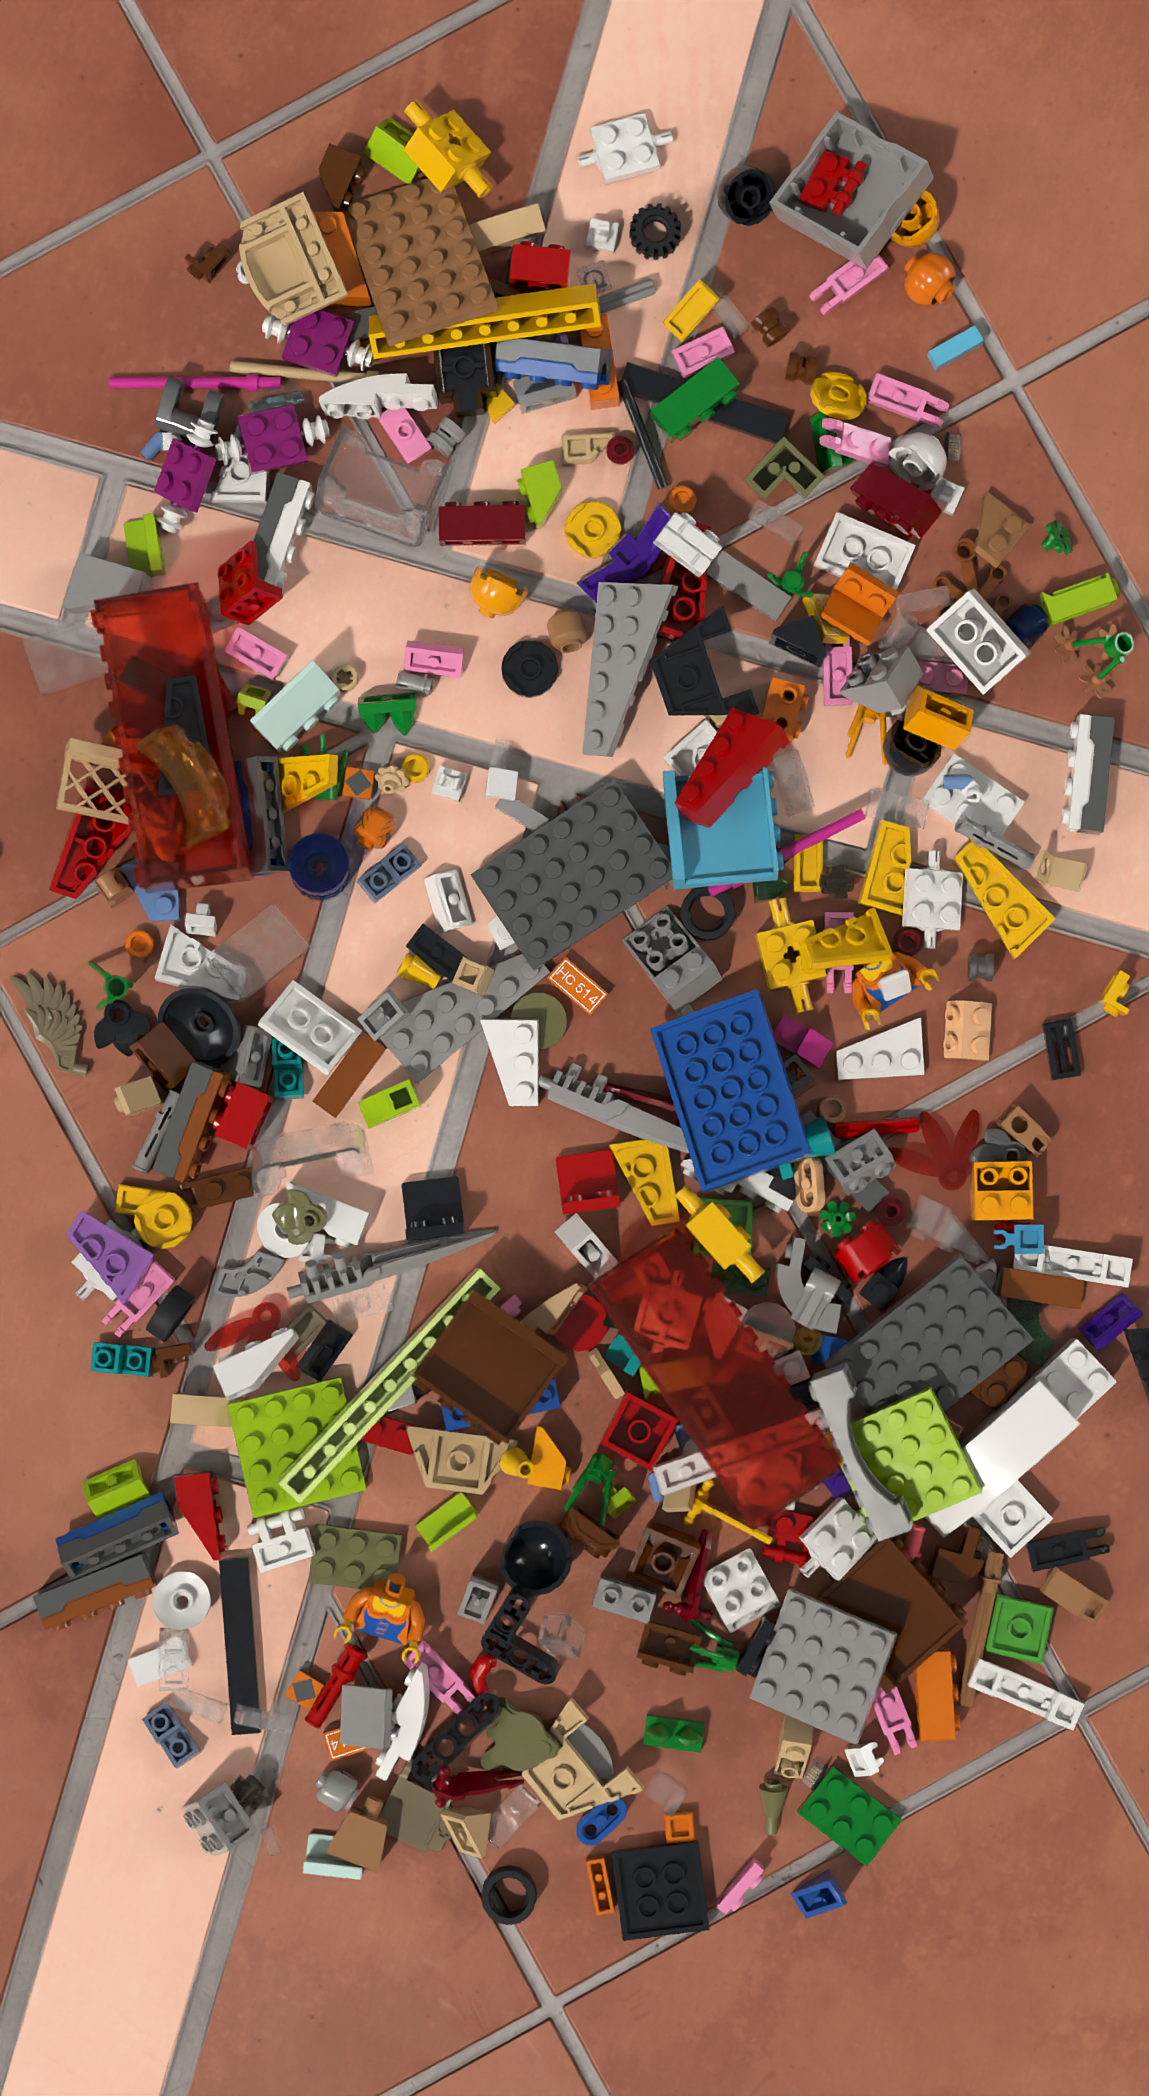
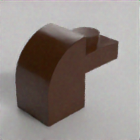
M966 1524L959 1552L936 1545L929 1574L932 1577L949 1582H964L973 1578L984 1564V1560L974 1556V1553L980 1552L984 1536L980 1535L981 1529Z

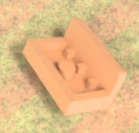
M965 1000L947 1002L945 1039L943 1042L944 1058L989 1061L992 1003Z

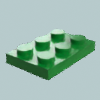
M833 1765L830 1766L815 1790H812L797 1810L799 1815L866 1866L870 1864L902 1821L901 1817Z

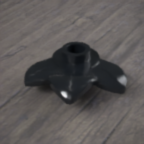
M114 1000L113 1003L106 1006L104 1018L95 1026V1044L98 1049H101L113 1043L121 1053L131 1056L133 1052L129 1046L138 1040V1035H146L151 1030L150 1023L144 1014L133 1011L127 1002ZM117 1009H121L124 1012V1017L121 1020H116L114 1017V1012Z

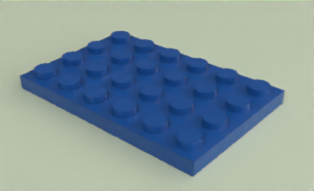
M760 990L749 991L650 1028L701 1192L706 1193L813 1155Z

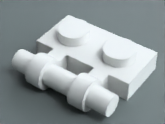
M302 1508L281 1511L280 1515L271 1518L264 1516L258 1518L257 1522L247 1525L249 1535L260 1534L262 1542L251 1545L260 1573L317 1555L308 1527L297 1530L295 1525L296 1521L305 1518ZM283 1526L286 1534L273 1538L272 1529Z

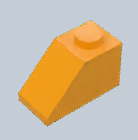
M537 1425L531 1459L534 1472L528 1478L527 1484L561 1490L563 1483H569L571 1467L566 1466L567 1459L545 1427Z

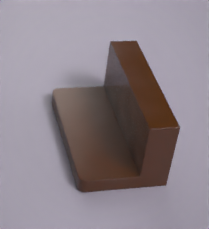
M164 1022L157 1024L146 1035L129 1046L131 1051L165 1091L173 1088L187 1076L192 1062H196Z

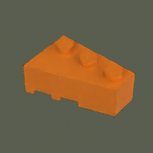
M314 211L320 230L349 295L328 306L372 307L343 212Z

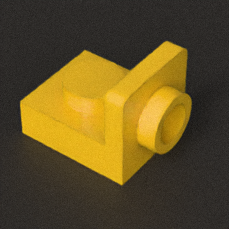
M1121 970L1114 973L1098 1002L1104 1005L1102 1009L1114 1017H1118L1119 1014L1122 1016L1127 1015L1130 1009L1116 1001L1117 998L1122 999L1130 987L1127 983L1130 976Z

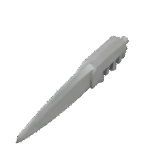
M575 1063L571 1064L566 1075L557 1070L553 1080L540 1075L538 1086L549 1090L547 1099L626 1133L689 1153L681 1128L635 1108L624 1101L614 1100V1096L610 1092H603L608 1081L607 1077L598 1074L592 1087L587 1085L585 1081H577L582 1067Z
M488 1229L449 1235L378 1253L373 1251L363 1254L359 1260L354 1255L351 1256L352 1262L346 1263L343 1252H337L333 1255L335 1267L330 1268L329 1264L326 1263L323 1264L324 1270L318 1271L315 1260H308L305 1262L307 1275H304L303 1271L298 1272L301 1284L287 1288L289 1298L304 1295L307 1304L366 1288L377 1280L412 1270L473 1246L494 1236L496 1230Z

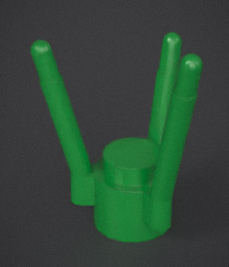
M807 552L802 553L795 570L786 571L782 578H778L771 572L767 574L775 586L781 587L782 591L786 594H796L799 598L813 597L812 592L802 590L804 577L801 571L808 556Z
M322 733L320 735L321 755L327 754L326 734ZM302 744L303 756H310L307 744ZM345 749L342 754L337 784L316 795L315 800H338V793H342V782L347 764L348 750Z
M90 960L88 962L89 966L105 979L103 991L107 996L96 1006L97 1010H101L108 1004L113 1003L114 999L124 997L128 989L134 986L135 981L133 979L126 981L121 976L110 975L109 972H106L94 961Z
M598 1453L592 1455L587 1467L572 1487L573 1493L564 1506L565 1511L571 1508L589 1480L596 1484H601L603 1480H606L599 1519V1527H604L612 1482L617 1474L611 1470L614 1465L611 1459Z
M691 1619L688 1621L722 1645L721 1647L716 1645L714 1651L694 1645L690 1646L691 1651L710 1657L711 1662H713L696 1661L694 1667L712 1669L721 1673L726 1670L732 1673L740 1655L739 1650L733 1649L734 1643L723 1639L697 1620Z

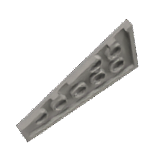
M598 583L582 754L613 757L625 726L623 721L629 706H633L636 698L634 692L638 682L643 680L658 641L656 635L661 622L667 618L669 611L666 609L671 596H675L678 586Z
M523 954L490 967L494 970V974L484 996L450 982L402 1001L401 1003L410 1015L380 1039L419 1084L483 1030L480 1019H496L550 974L549 970L543 965L533 971Z

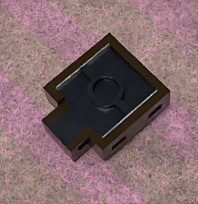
M492 342L434 350L437 392L440 403H454V411L457 418L486 414L484 399L498 397Z

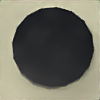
M527 640L518 642L510 647L503 657L501 667L503 681L509 690L518 696L526 698L539 697L548 692L556 682L558 674L557 659L552 650L542 642Z

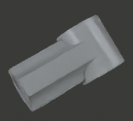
M815 1267L803 1289L805 1292L791 1319L813 1330L826 1304L831 1302L841 1281Z

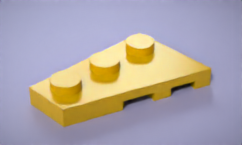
M323 754L278 758L283 813L337 784L338 755Z
M880 820L858 904L903 916L905 869L910 868L911 863L909 827Z
M875 907L867 910L864 915L858 918L854 916L846 920L845 924L839 927L826 929L805 939L801 945L810 970L890 961L893 955Z
M645 1139L609 1145L650 1225L680 1222L677 1200L674 1197L675 1187L668 1147Z

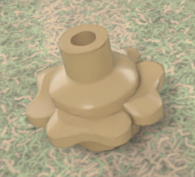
M395 765L379 767L378 773L374 776L378 781L379 788L387 794L404 792L405 786L409 784V780L405 777V771Z

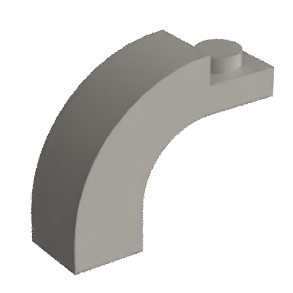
M793 1237L792 1243H786L784 1259L789 1260L788 1265L776 1263L778 1292L783 1303L792 1314L805 1292L803 1291L804 1286L801 1281V1265L806 1239ZM831 1302L827 1303L814 1328L825 1332L837 1333L841 1305Z

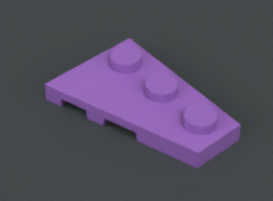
M83 1210L79 1212L66 1233V1236L99 1273L106 1285L117 1295L120 1302L126 1305L156 1255Z

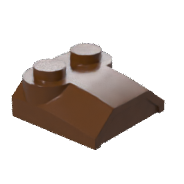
M1016 1354L973 1388L970 1393L996 1411L1009 1399L1017 1388L1030 1364Z
M574 1503L560 1522V1525L563 1527V1534L574 1542L577 1538L586 1544L584 1549L597 1559L600 1556L606 1558L612 1549H617L620 1545L619 1536L605 1526L599 1527V1522Z
M648 1523L626 1577L655 1587L679 1599L702 1545L692 1536L664 1524Z

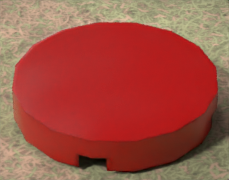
M584 1294L554 1336L558 1343L569 1350L578 1352L590 1350L600 1344L606 1335L608 1327L607 1312L598 1300Z

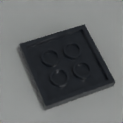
M698 1840L612 1851L623 1941L710 1930Z

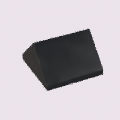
M814 616L774 628L769 644L818 668L821 667L827 654Z

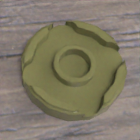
M531 993L522 997L514 1005L510 1015V1019H539V1050L556 1045L563 1037L567 1027V1015L562 1004L555 997L545 993Z

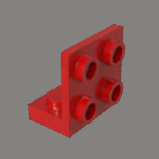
M249 541L218 568L220 611L224 617L249 626L283 598L282 588L259 579L256 542Z
M612 1150L556 1157L563 1215L620 1207Z

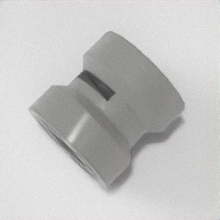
M444 417L439 422V428L436 432H431L426 440L443 456L449 457L453 452V446L457 442H461L466 434L452 420Z

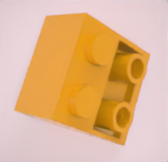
M917 684L908 698L903 729L954 751L971 733L974 710L963 703Z
M1032 1161L973 1162L971 1220L1033 1219Z

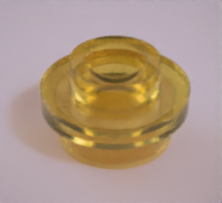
M802 1327L795 1332L793 1344L800 1353L811 1355L821 1348L822 1336L815 1328L811 1330L808 1327ZM810 1337L813 1340L811 1342H806L803 1340V1338Z

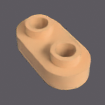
M818 1157L797 1161L794 1163L793 1168L797 1205L803 1212H818L825 1204L822 1162Z

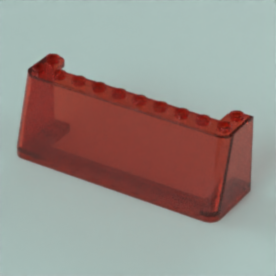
M194 582L94 600L95 609L90 610L93 627H96L97 634H102L104 645H99L102 662H107L109 673H104V680L107 691L112 690L113 701H109L111 718H116L118 729L113 730L116 747L121 746L123 757L118 758L121 775L126 774L127 785L123 786L125 802L131 803L132 814H128L130 831H135L137 842L132 843L135 860H138V866H133L136 884H139L140 889L143 888L146 893L254 880L207 601L199 583ZM196 675L216 788L215 790L158 798L167 679Z
M675 1226L588 1285L754 1531L839 1472L838 1464L842 1461L832 1447L826 1449L821 1441L825 1436L816 1423L813 1425L809 1424L805 1418V1415L809 1412L801 1400L798 1398L794 1401L788 1393L792 1387L783 1374L780 1376L776 1375L772 1369V1366L776 1363L766 1349L762 1352L755 1344L759 1338L750 1325L747 1327L743 1326L739 1320V1317L743 1314L735 1302L731 1301L728 1304L722 1295L726 1289L717 1276L712 1279L707 1273L706 1269L710 1265L701 1252L695 1255L690 1247L694 1244L693 1240L685 1228L679 1231Z

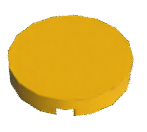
M839 372L823 373L820 378L814 380L810 390L811 400L817 409L827 416L839 420H851L858 417L866 406L867 395L860 384L857 386L853 383L854 379Z
M597 501L584 502L573 508L566 518L564 533L566 542L573 552L583 558L597 559L608 555L606 551L620 539L621 526L619 517L608 505Z
M165 1191L152 1193L144 1198L139 1204L134 1218L136 1232L142 1241L160 1249L176 1247L183 1242L190 1233L193 1222L191 1209L186 1201L175 1193Z

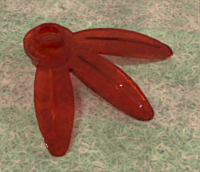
M972 1110L966 1116L958 1130L953 1151L951 1152L947 1138L937 1121L928 1112L922 1111L920 1113L921 1130L935 1160L910 1149L889 1147L888 1150L892 1154L894 1162L899 1166L918 1174L938 1177V1181L943 1188L950 1191L958 1190L965 1184L967 1179L963 1164L969 1158L977 1141L979 1113ZM951 1171H955L958 1175L954 1182H950L947 1177Z
M261 1303L255 1307L251 1318H244L225 1325L207 1340L204 1347L206 1351L220 1350L236 1344L248 1335L250 1337L246 1345L257 1340L264 1342L272 1338L271 1334L279 1330L277 1326L281 1321V1312L273 1303ZM268 1311L271 1313V1319L266 1322L262 1321V1313ZM291 1348L278 1365L290 1380L294 1382L299 1380L300 1372L296 1367L298 1361L293 1348Z

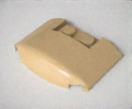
M304 192L241 221L240 229L244 231L242 244H239V250L246 278L261 304L269 313L279 318L280 322L285 325L291 324L349 296Z

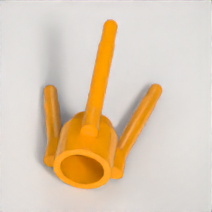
M861 704L858 705L847 734L851 738L846 752L847 758H850L862 724H874L879 719L882 763L884 765L888 763L882 748L884 737L887 733V712L877 713Z

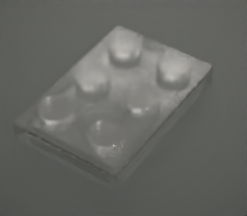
M104 613L22 641L42 696L123 668Z
M272 904L206 955V959L244 1002L310 950V945L278 908Z

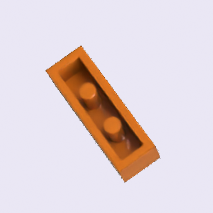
M604 1855L586 1858L596 1915L614 1913V1904Z

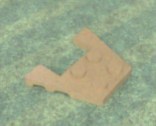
M573 1697L569 1699L549 1731L551 1737L559 1744L558 1755L555 1758L539 1763L532 1770L523 1771L522 1776L558 1820L593 1809V1807L606 1802L610 1803L619 1800L626 1795L639 1793L644 1788L643 1784L628 1766L604 1784L567 1739L568 1735L584 1724L589 1718Z

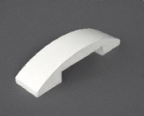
M1044 1245V1254H1015L1013 1269L1129 1287L1133 1259Z
M978 1658L967 1683L969 1687L990 1696L998 1697L1072 1731L1085 1705L1044 1684Z

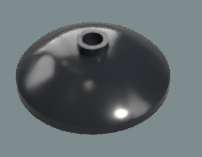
M201 986L182 987L171 993L159 1009L157 1024L164 1022L196 1062H203L216 1067L227 1061L236 1051L240 1041V1023L232 1006L217 992ZM203 1016L206 1017L210 1023L206 1022Z

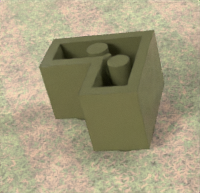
M782 437L742 481L762 500H765L782 480L804 499L825 476L785 437Z

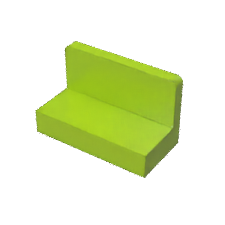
M386 118L375 127L364 151L365 155L407 185L414 181L418 173L419 167L403 150L413 136V133L392 118Z
M154 513L142 514L143 520L125 522L123 526L130 568L145 572L149 577L166 575L156 515Z
M135 1459L82 1482L87 1504L97 1519H101L152 1496L143 1482L139 1464Z
M459 1492L416 1524L415 1527L428 1543V1548L432 1552L479 1516V1513L463 1492Z

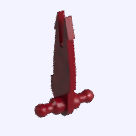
M612 1083L605 1085L604 1091L660 1106L663 1109L676 1111L672 1098ZM677 1119L675 1126L681 1128L679 1119Z
M702 1529L698 1543L702 1545L687 1580L683 1602L674 1604L671 1601H666L662 1605L665 1612H675L676 1616H680L685 1621L697 1620L698 1618L710 1620L713 1617L710 1609L703 1610L699 1607L700 1592L704 1580L708 1553L711 1548L712 1531Z
M443 1765L439 1768V1776L433 1782L432 1791L437 1798L435 1805L438 1808H443L446 1805V1799L452 1801L465 1800V1796L480 1795L505 1788L510 1790L524 1784L525 1779L501 1780L522 1775V1771L503 1769V1771L458 1773L456 1776H448L450 1769L448 1766Z

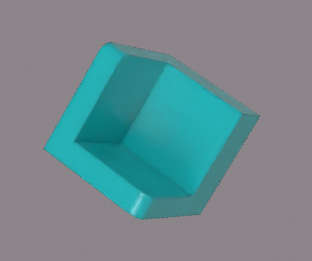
M617 1333L604 1358L634 1376L648 1350L622 1334Z

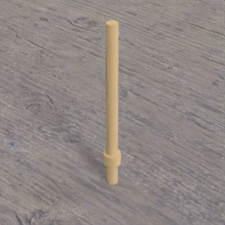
M231 361L230 372L341 383H349L358 379L380 375L379 371L367 370V373L339 371L336 378L304 367Z

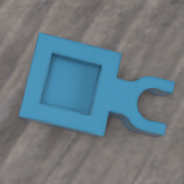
M1014 1225V1234H1009L1004 1230H993V1234H1002L1005 1237L1004 1244L994 1245V1249H1005L1009 1245H1014V1254H1044V1225Z

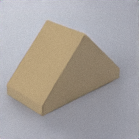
M472 1807L443 1810L441 1816L459 1851L483 1859L486 1855L491 1813Z

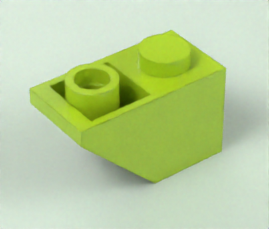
M554 460L520 469L521 478L517 479L521 496L527 495L529 505L525 506L529 523L535 522L537 530L543 528L562 493Z
M410 1079L357 1102L368 1129L422 1107Z

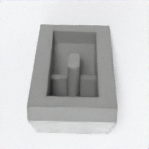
M389 989L358 1018V1021L375 1042L407 1018L410 1013L393 991Z
M472 1572L457 1615L484 1624L500 1582Z

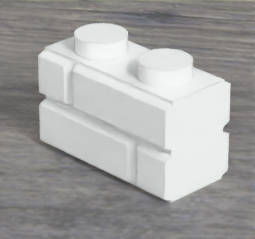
M675 512L653 541V544L697 577H700L723 546L718 543L720 539L713 532L707 529L703 532L695 526L696 520L689 514L682 512L680 515L678 512Z

